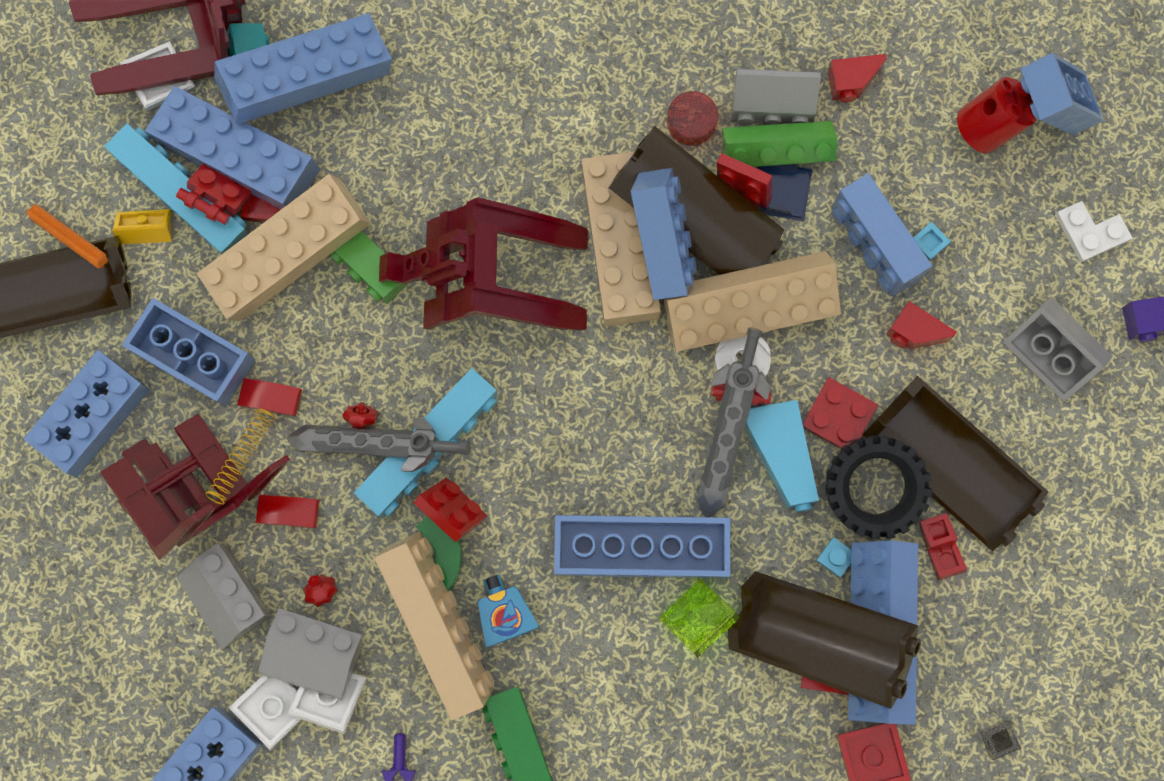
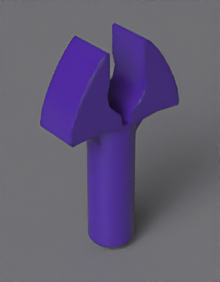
M403 733L394 735L393 766L390 770H382L385 781H394V776L398 773V770L400 775L403 776L404 781H412L415 776L416 770H409L405 766L406 735Z

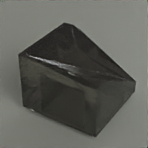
M1002 720L981 731L988 757L991 760L999 759L1021 749L1009 720Z

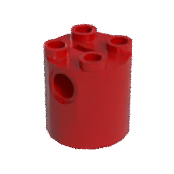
M1010 77L1001 78L958 111L957 125L962 137L969 146L984 154L994 152L1037 121L1030 107V104L1033 103L1031 95L1024 91L1021 81L1019 82Z

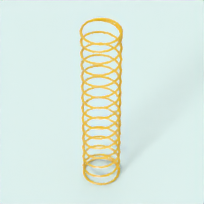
M257 409L255 412L256 417H252V423L249 424H256L267 430L264 426L254 423L253 418H257L267 426H272L259 412H264L274 418V420L269 421H275V417L264 409ZM260 419L265 420V421L268 422L270 425L264 423V422L261 421ZM249 428V429H245V430H244V434H245V435H241V436H240V440H241V441H238V442H242V443H243L244 445H246L248 448H250V449L256 451L257 448H256L255 446H253L252 444H250V443H248V442L242 441L241 437H242V436H246L249 440H251V439L249 438V437H251V438H253V439H255L256 441L259 442V443H257V442L251 440L252 442H254V443H256V444H261V443H260V441L257 440L256 438H254V437H252V436H249V435H246V433H245L246 430H250V431H251L254 435H256L257 437H260V438H265V437H264L263 434H261L260 432H258V431H256V430H253V429H250V428ZM253 431L259 433V434L262 435L263 437L258 436V435L255 434ZM237 442V447L233 448L232 454L236 455L240 460L249 463L247 458L236 454L234 449L238 448L250 457H253V454L246 449L240 448ZM229 454V460H226L225 464L227 461H232L236 466L246 469L243 464L230 458L232 454ZM227 464L221 467V470L223 467H228L235 474L242 475L239 470ZM223 470L222 472H219L225 474L228 478H230L233 481H238L236 477L228 473H225ZM217 473L218 478L213 480L215 485H210L211 491H207L205 494L213 502L225 504L223 500L227 499L223 495L213 492L211 486H216L224 493L231 494L229 490L216 485L215 480H221L231 488H234V485L221 479L218 475L219 473ZM207 493L218 497L223 503L211 499Z

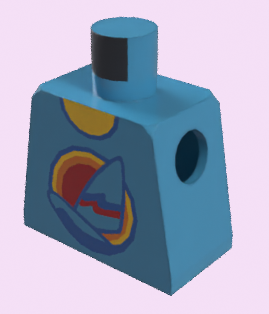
M500 574L483 580L489 596L478 600V607L487 648L540 628L516 586L505 590Z

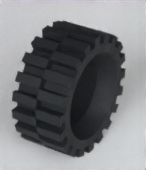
M874 435L867 438H858L853 440L854 442L850 445H845L840 449L841 452L838 456H834L832 459L831 468L827 470L826 474L827 485H825V490L828 495V503L837 518L856 534L863 537L864 535L869 536L871 539L880 540V537L891 539L896 538L895 534L900 532L902 534L909 532V527L912 524L917 525L922 520L920 515L923 511L927 512L929 508L927 500L928 497H932V489L929 488V481H932L930 473L926 471L925 466L927 465L924 460L916 454L917 452L912 447L886 436ZM875 458L887 459L893 462L900 469L905 484L900 502L893 509L880 514L867 513L859 509L852 501L849 492L850 479L855 469L863 462Z

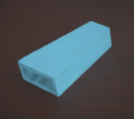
M793 400L750 408L745 431L787 509L795 507L796 512L813 509L812 504L818 502L819 498L798 401Z

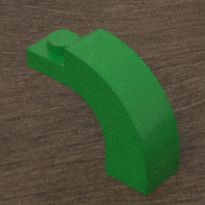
M426 516L416 528L432 544L435 551V564H439L444 573L445 579L443 582L447 591H452L462 569L463 550L461 540L457 542L452 540Z

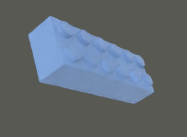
M368 13L215 61L214 79L236 124L239 125L384 77L389 74L392 57Z
M176 86L172 88L145 130L156 144L199 167L202 163L247 188L252 195L269 202L280 210L307 191L320 171L311 156L247 123L237 125L232 115Z
M555 515L554 575L728 579L730 577V518Z
M893 540L852 543L850 603L917 625L918 543ZM917 656L912 659L906 678L908 683L907 690L902 699L897 698L895 704L890 709L849 694L848 720L916 725Z

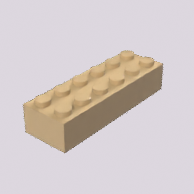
M634 152L582 159V174L604 327L660 319L659 299H653L635 210L608 188L616 174Z
M328 174L204 267L197 275L225 318L241 321L371 223L343 181L334 175Z
M826 251L695 280L694 284L690 285L687 296L663 299L670 339L676 352L748 336L746 334L749 327L760 329L763 333L841 315L836 266Z
M419 531L388 545L374 559L452 721L483 708L494 690V680L489 670H485L480 661L482 660V655L479 647L475 643L472 644L468 636L469 627L463 617L460 618L455 608L457 607V602L454 594L450 590L447 591L444 585V573L439 564L434 563L430 555L432 548L426 537L422 538Z

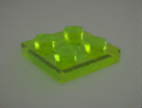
M701 579L659 617L660 621L697 658L740 618Z

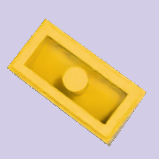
M172 210L117 212L112 232L114 236H119L122 245L171 242Z

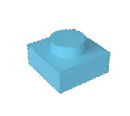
M930 222L913 237L929 261L951 242L933 222Z
M833 537L816 561L838 578H841L851 564L852 550Z

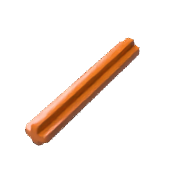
M32 205L31 209H27V215L33 222L96 268H103L104 264L108 263V257H106L104 252L39 205Z

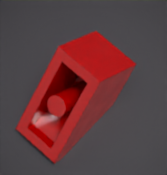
M886 54L831 60L828 76L832 101L840 100L842 103H848L859 98L881 71L886 61Z
M909 301L886 334L891 337L890 341L897 347L915 349L947 343L956 335L957 331Z

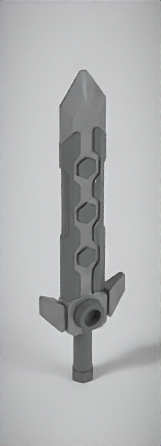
M749 327L746 335L748 336L741 362L735 361L731 365L727 363L713 374L711 386H716L728 381L725 386L712 446L697 496L702 514L708 518L725 506L740 440L745 430L754 395V387L766 400L770 392V386L762 371L759 372L758 367L753 365L758 340L762 335L760 329Z
M413 418L415 431L304 425L287 437V440L298 451L407 458L401 467L402 472H414L428 464V460L431 461L435 457L436 452L468 455L471 449L470 442L438 441L435 435L436 431L424 418Z

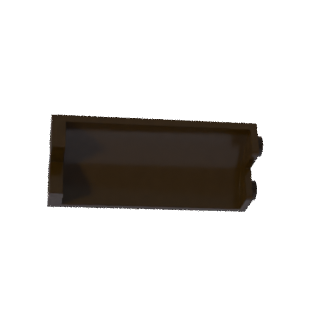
M656 126L638 144L631 158L616 174L608 187L634 208L631 189L638 174L672 168L674 177L678 176L680 180L681 194H678L679 204H684L686 210V221H683L685 231H689L691 235L692 246L688 248L689 252L719 275L762 266L770 254L774 255L783 244L780 238L784 229Z
M119 236L90 242L108 257V263L104 264L103 268H96L69 247L1 262L0 338L131 308V283L126 278L128 267Z
M918 375L863 433V436L866 438L874 435L886 436L912 447L917 452L916 454L924 460L927 465L925 466L926 471L931 475L932 481H929V488L932 489V498L991 551H994L1001 544L1004 547L1009 545L1017 536L1014 530L1019 523L1029 514L1032 517L1036 516L1045 506L1042 501L1048 494V491Z
M757 571L742 585V610L728 626L729 650L890 709L895 704L897 698L902 699L908 685L906 678L912 659L917 656L921 646V640L917 638L918 625Z

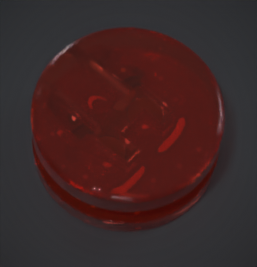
M688 91L678 95L671 102L668 109L667 128L670 135L677 142L687 146H697L707 142L716 130L718 121L717 107L709 96L701 92Z

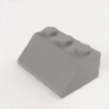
M737 69L732 88L731 121H737L742 125H749L754 122H765L766 125L813 122L817 111L821 73Z
M1052 297L1048 298L1003 341L1063 402L1099 373L1113 357Z
M217 543L193 559L177 577L222 650L272 617L226 545Z
M279 608L267 634L258 672L259 674L342 700L363 648L362 635Z

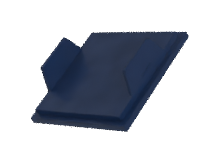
M796 164L757 166V169L772 175V200L767 208L762 206L757 208L766 215L804 221L813 169L801 168Z

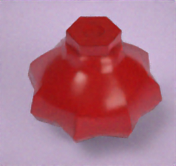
M359 402L355 406H347L343 413V419L351 424L353 428L367 429V427L375 424L379 413L371 406H364L363 402Z
M323 574L311 576L308 584L303 588L305 603L314 604L317 607L325 603H331L333 596L338 592L335 586V579Z

